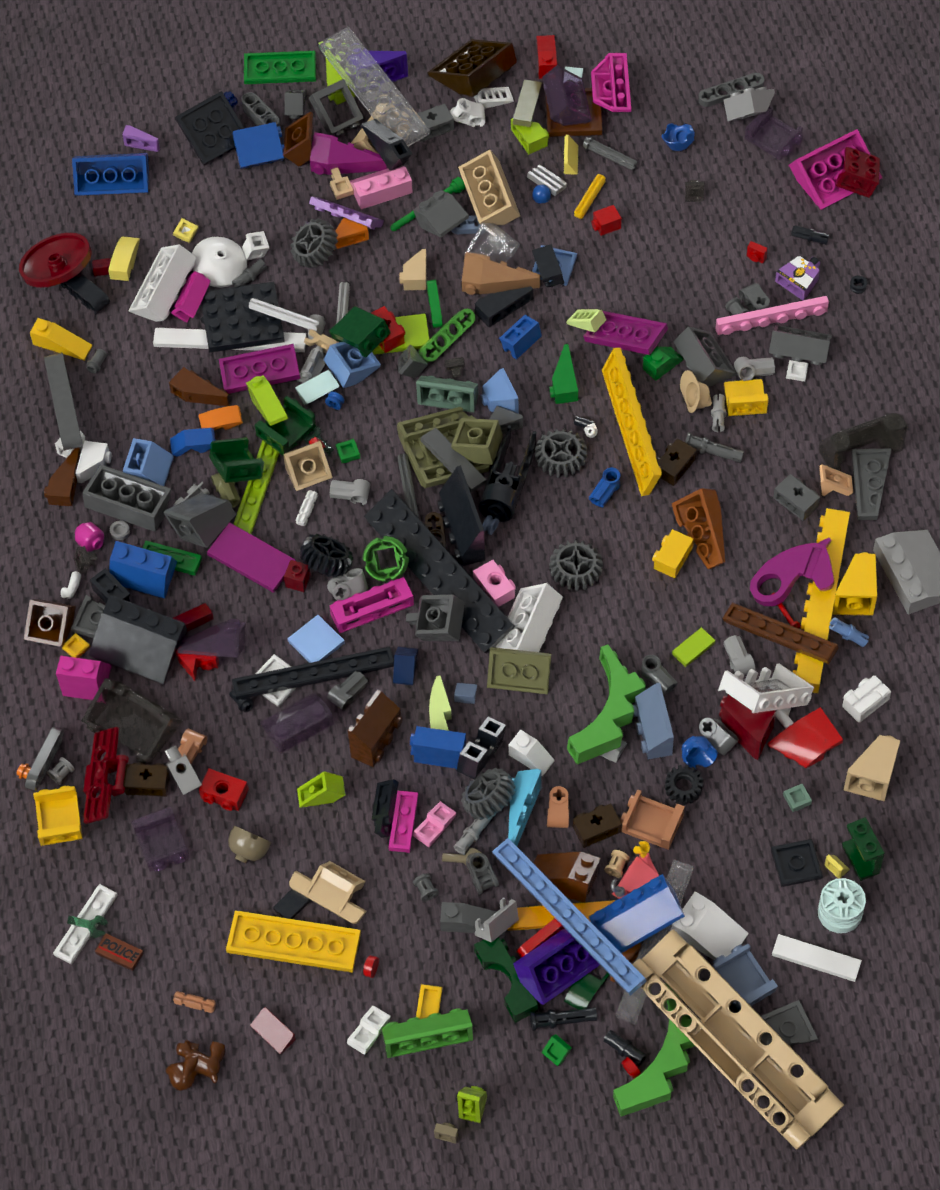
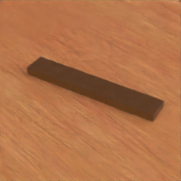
M733 602L722 618L724 622L827 664L831 662L839 649L838 644Z

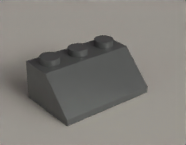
M775 325L769 353L773 354V357L776 358L788 356L792 357L793 361L803 362L804 359L810 360L811 364L822 365V363L827 361L832 335Z
M688 326L673 341L677 347V352L683 356L686 366L693 372L697 381L707 386H713L738 375L711 332Z

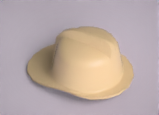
M685 371L681 377L680 389L688 411L693 413L696 409L711 406L712 401L709 387L697 381L692 371Z

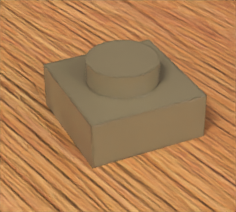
M436 1123L434 1130L435 1138L456 1144L459 1136L458 1129L449 1123Z

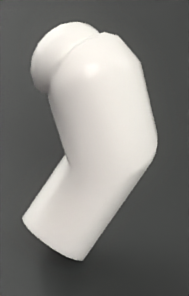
M72 572L68 588L63 587L61 589L62 598L71 599L74 597L80 584L81 574L79 572Z
M790 708L778 709L776 711V718L785 729L794 723L789 717Z

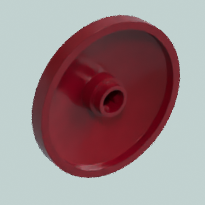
M56 234L38 242L24 254L19 264V272L25 283L30 286L40 288L55 286L68 281L80 273L88 264L92 250L88 240L81 234Z

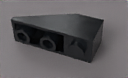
M373 119L360 125L390 171L403 166L412 155L405 141L378 120Z

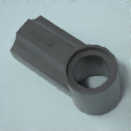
M647 655L643 658L641 666L642 676L649 679L653 684L660 683L663 695L671 692L678 682L661 665L660 659L656 655ZM651 665L654 669H649L646 666Z
M355 671L341 685H335L328 693L327 698L339 709L345 711V708L349 704L351 705L354 702V698L368 685V680L362 673Z

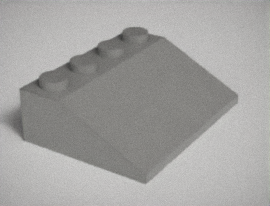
M929 531L893 532L876 538L873 551L907 614L939 604L940 551Z

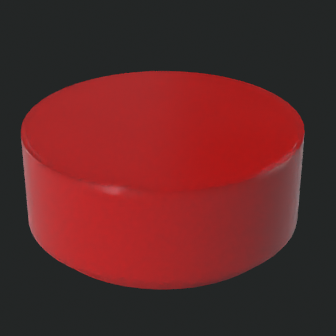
M372 955L367 957L363 969L364 976L374 978L379 966L378 957Z
M629 1057L621 1061L622 1066L633 1079L641 1074Z

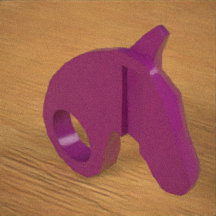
M827 538L819 543L799 545L785 550L768 560L754 575L750 583V591L756 602L765 607L776 606L782 603L800 576L813 580L821 591L830 590L835 583L831 559L826 549L830 545L831 539ZM776 578L781 581V587L775 594L763 595L759 592L760 586L766 580Z

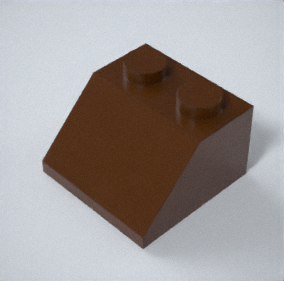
M311 111L285 128L283 156L297 166H301L310 160L314 132L313 113Z
M40 599L30 600L23 640L63 647L73 625L76 606Z

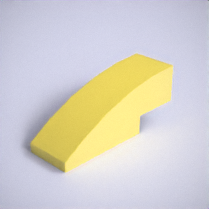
M121 237L119 239L108 270L110 279L129 281L140 238Z

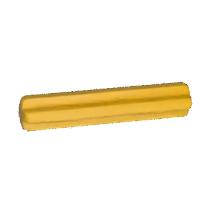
M596 175L575 209V217L579 219L584 217L605 183L606 178L604 175Z

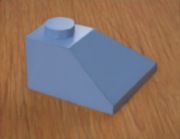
M502 368L482 386L481 401L484 406H488L491 412L495 410L496 406L519 414L518 396L504 368Z

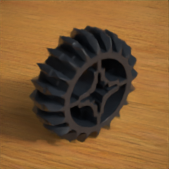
M316 534L306 537L300 548L299 554L303 563L308 565V568H312L314 572H319L321 575L325 574L328 577L333 576L337 578V576H343L344 573L350 570L353 563V553L349 551L350 548L346 547L345 543L339 542L338 539H333L332 536L327 537L325 534L322 536Z

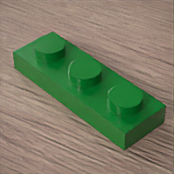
M145 541L143 549L173 557L177 561L176 571L194 576L202 561V555L158 543Z

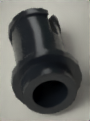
M234 690L230 691L229 695L237 703L240 711L246 713L253 708L254 705L251 698L236 700Z

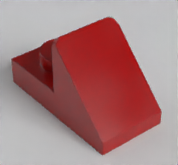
M179 649L176 651L178 662L194 681L196 680L198 667L204 670L218 669L219 659L215 652Z

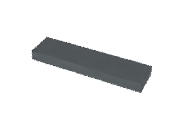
M437 428L421 436L420 441L451 473H453L457 466L461 465L470 493L486 483V479L464 456L451 448L452 444Z

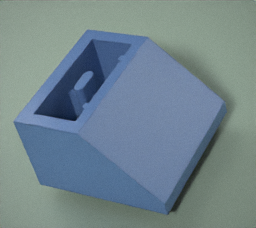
M133 438L123 472L165 486L174 456L152 441Z

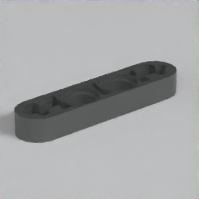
M752 73L704 89L699 93L698 102L704 107H709L724 102V99L730 98V94L744 93V89L738 90L735 88L737 85H742L744 89L763 87L764 76L760 73ZM726 91L728 94L720 95L718 92Z
M53 726L27 775L25 788L34 791L38 790L64 737V729Z

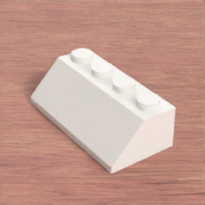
M180 244L162 247L128 311L155 322L164 321L170 314L169 309L178 298L177 294L180 288L186 283L185 278L194 267L196 256Z
M547 583L520 588L508 615V618L514 623L515 627L495 648L539 652L542 644L545 642L546 634L553 623V618L560 607L563 596Z

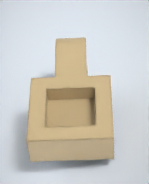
M338 168L331 169L333 181H330V186L336 200L354 195V190L348 176L342 178Z
M311 329L308 334L314 339L310 340L306 337L304 339V343L308 346L316 344L322 347L325 354L330 345L339 343L324 334L319 335Z

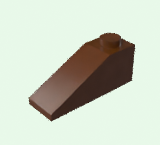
M80 447L75 448L51 476L48 486H45L44 497L47 498L49 505L72 506L77 485L76 470L81 455Z

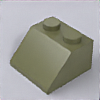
M461 418L451 448L474 464L493 465L503 438L499 420Z

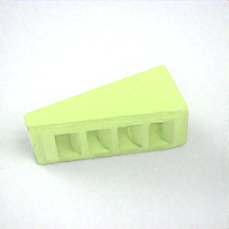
M581 309L577 310L566 323L570 326L596 332L606 321L602 310Z

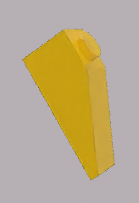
M37 318L30 331L33 345L84 361L92 348V344L56 323Z

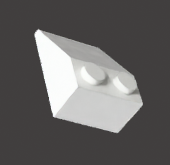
M694 892L682 909L685 917L674 922L671 928L689 945H692L695 949L713 960L721 955H724V957L730 955L731 950L742 944L748 935L747 931L715 903L697 892Z

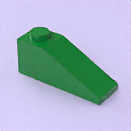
M564 344L552 377V386L549 387L550 398H554L555 404L578 401V388L568 344Z

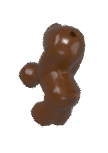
M188 1040L184 1043H178L176 1047L177 1055L184 1057L185 1060L184 1062L170 1064L166 1068L165 1072L170 1078L171 1085L176 1090H186L193 1085L197 1074L205 1075L211 1078L214 1084L217 1083L220 1062L226 1052L225 1045L219 1042H212L210 1046L211 1056L209 1057L199 1052V1044Z

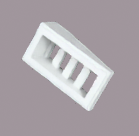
M509 87L483 88L474 96L476 103L482 104L484 109L514 102ZM505 92L507 98H504L502 93Z

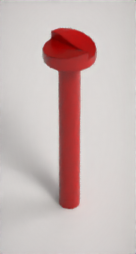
M783 604L777 605L790 626L799 629L801 627L800 623L793 621Z

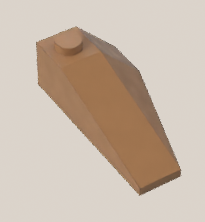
M465 253L462 292L474 295L496 293L530 286L532 288H540V274L520 267L515 269L508 267L506 262L501 261L497 263L491 261L490 257L486 255Z

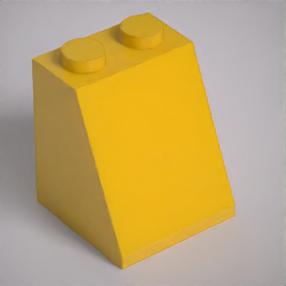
M863 552L854 555L836 591L833 615L874 614L877 600L876 554Z

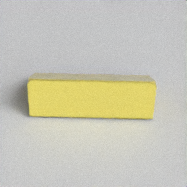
M566 135L564 144V174H578V145L569 135Z

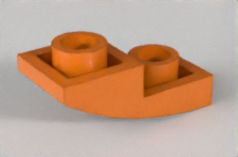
M238 405L222 407L199 414L201 428H213L214 431L222 427L227 430L243 423Z

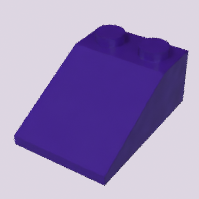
M362 51L348 57L350 79L355 85L358 94L408 77L406 51Z

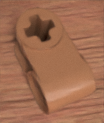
M557 786L550 791L547 827L568 828L569 795L564 787Z

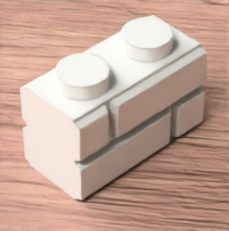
M872 676L870 679L865 678L859 683L856 690L853 691L851 689L844 695L842 707L860 723L890 699L891 691L876 676Z

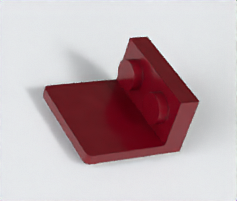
M846 147L844 150V169L836 180V186L870 198L879 184L880 159L874 155Z

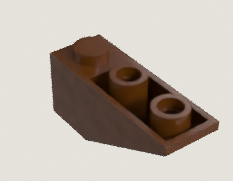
M183 367L169 382L171 393L185 402L219 406L230 405L228 393L225 390L218 389L209 380L200 378L193 370L189 371Z

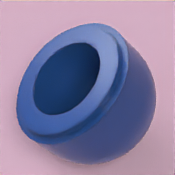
M544 184L537 185L533 189V200L537 203L548 202L551 198L549 187Z

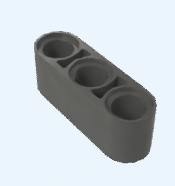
M249 92L242 96L243 112L256 126L276 122L277 127L280 126L278 116L255 93Z

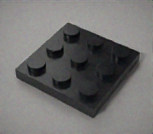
M222 91L175 117L176 122L203 165L235 148L232 132L245 129Z

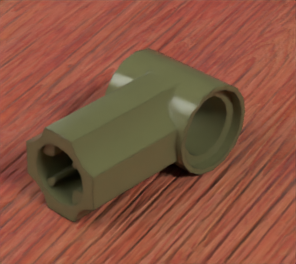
M219 473L211 475L212 483L216 487V492H219L220 498L227 499L232 504V508L238 506L241 500L235 488V482L225 483Z

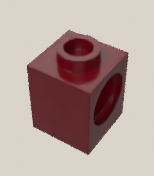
M290 560L284 575L285 587L305 592L311 577L308 565Z

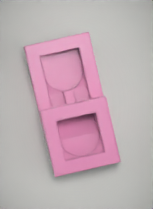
M440 801L427 814L426 820L414 830L413 837L430 847L452 822L456 812Z

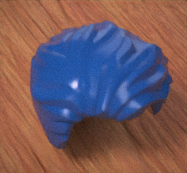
M673 123L668 124L665 133L662 134L663 140L673 151H683L688 148L694 141L695 136L691 125L677 126Z
M692 736L682 745L683 762L689 765L690 768L693 766L696 769V765L708 767L715 762L718 756L717 750L703 736Z

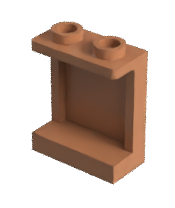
M637 790L635 796L631 795L628 801V812H624L620 819L622 832L669 850L684 816L685 806L677 804L673 808L643 797L641 795L642 791Z

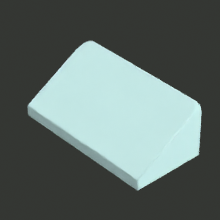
M326 370L295 387L303 404H308L340 386L330 371Z

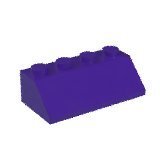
M565 928L513 963L520 983L542 1005L600 965Z

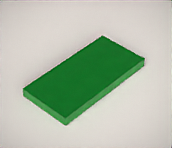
M315 51L244 53V84L316 82Z

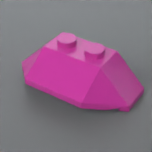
M608 53L605 59L591 71L593 103L612 112H631L627 53Z

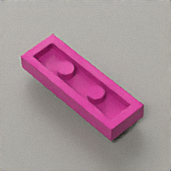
M397 790L389 851L410 853L418 802L417 792Z

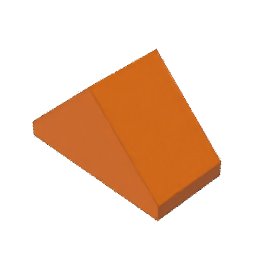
M346 218L342 219L335 230L338 235V243L335 244L337 249L369 240L367 226Z

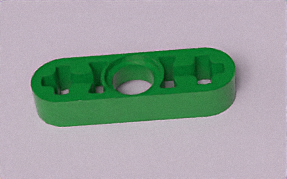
M428 280L426 284L433 328L443 327L436 280Z

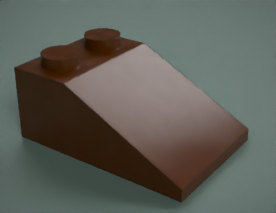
M584 852L537 854L533 864L566 897L585 903L596 880L601 858Z

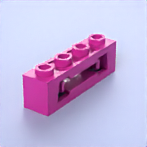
M403 577L391 580L389 583L381 586H374L366 592L356 593L345 600L335 601L329 606L330 614L340 634L414 605V600L409 586ZM402 603V604L397 605V606H395V607H393V608H389V607H391V606H393V605ZM359 619L358 621L353 622V623H350V624L347 625V623Z

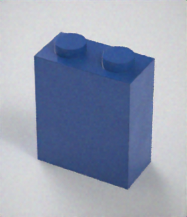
M276 122L232 132L240 169L282 161L284 159V144L280 143L279 138L282 137L280 126L277 127Z
M416 726L415 734L412 733L410 737L411 755H414V762L457 769L459 754L466 746V733Z

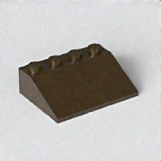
M471 39L427 73L428 76L458 94L473 97L483 88L488 87L492 81L500 78V75L505 71L510 70L517 63L512 43Z

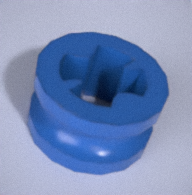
M330 392L325 403L328 407L340 410L341 404L345 400L339 393Z

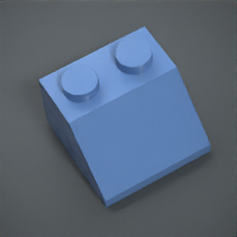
M345 342L330 345L324 358L325 363L343 388L363 381L381 366L372 352L367 357H363L359 349Z

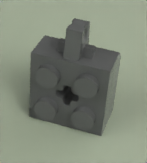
M422 595L418 613H408L406 615V622L410 625H416L415 636L422 641H459L465 602L455 595Z

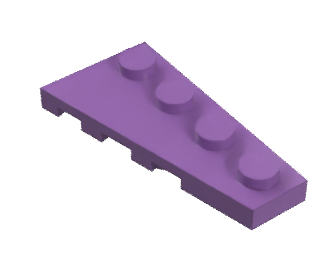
M311 197L309 202L318 211L325 212L327 210L335 217H345L348 220L363 224L369 229L375 230V227H382L384 220L319 197Z

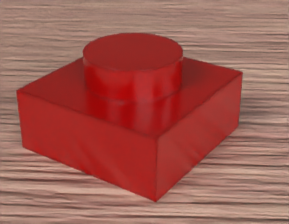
M750 241L747 246L746 257H749L753 262L764 263L767 258L768 248Z

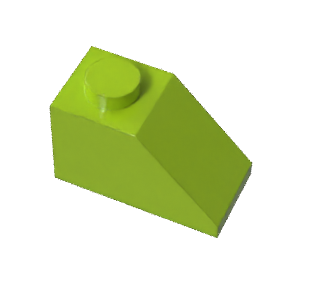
M513 118L511 119V131L528 154L548 146L549 134L539 123L532 122L531 127L514 125Z
M324 771L297 788L299 807L334 803L345 796L343 776Z

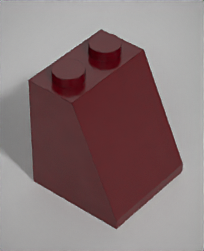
M729 694L728 696L724 695L720 703V707H722L719 713L721 721L738 737V743L754 759L758 760L774 728L777 710L752 713V710Z

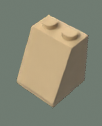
M879 735L848 769L844 791L885 801L900 740L888 735Z

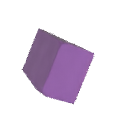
M126 125L122 134L125 146L155 152L160 151L158 138Z

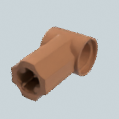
M188 728L182 735L181 745L178 750L181 755L186 754L190 764H192L196 755L202 752L201 748L203 745H206L207 736ZM182 763L176 766L178 769H185Z

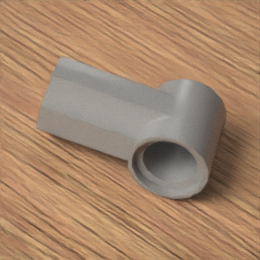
M739 357L734 362V368L743 381L751 380L756 376H767L775 373L772 357L760 359Z
M357 479L354 482L332 480L330 498L347 499L354 504L359 502L365 505L368 500L370 483L363 479Z
M734 635L726 639L723 645L729 656L731 669H734V672L740 671L744 675L748 674L750 669L755 670L753 658L750 654H747L741 637Z

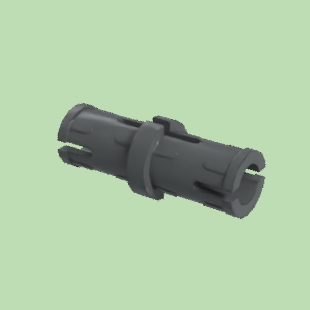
M259 259L250 268H245L243 273L232 281L234 287L245 286L250 281H255L256 277L267 269L266 263Z

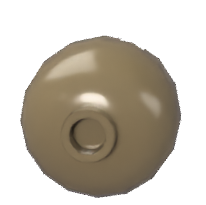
M233 826L228 839L230 850L236 854L235 859L247 863L248 860L257 861L263 858L272 843L236 826Z

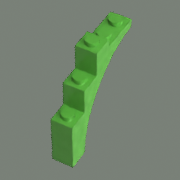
M608 644L601 647L599 660L606 672L609 683V698L602 712L590 725L569 737L567 750L576 764L621 746L623 732L620 727L632 723L635 712L632 703L635 702V696L646 689L643 679L639 678L636 672L628 674L627 668L621 665L617 653L612 651Z
M674 999L667 1001L668 1011L675 1010L677 1004ZM685 1015L681 1019V1024L684 1027H689L692 1023V1018L690 1019L689 1015ZM670 1019L663 1047L655 1060L638 1077L613 1090V1098L621 1117L670 1100L673 1087L671 1081L666 1078L687 1071L690 1060L687 1052L682 1050L694 1047L695 1045Z

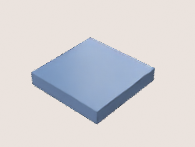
M319 615L315 616L287 638L288 642L309 663L326 659L345 644L344 639Z

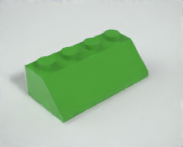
M454 1009L450 1013L442 1015L434 1013L429 1015L428 1018L423 1019L418 1017L410 1018L407 1022L399 1024L398 1022H390L382 1027L387 1058L473 1041L472 1023L467 1009Z

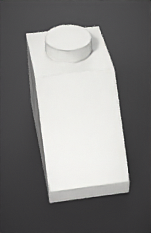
M84 441L76 470L78 483H83L92 478L100 464L106 466L107 463L111 462L112 453L109 452L108 444Z
M522 730L517 733L509 744V756L530 769H540L541 776L547 772L555 761L537 739Z

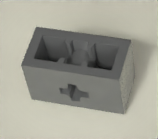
M442 104L412 115V127L422 142L454 130V118L447 106Z
M791 474L774 489L773 498L802 521L819 507L820 497L818 493L812 489L810 490L799 478H795Z

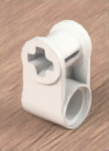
M461 98L457 101V106L450 110L456 122L475 127V125H480L481 127L485 124V109L480 103Z

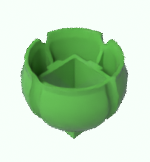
M384 536L383 539L379 537L374 539L366 546L363 554V561L366 562L365 570L372 578L378 581L396 580L402 576L408 567L409 557L406 556V547L394 537ZM394 547L397 566L381 569L377 550Z

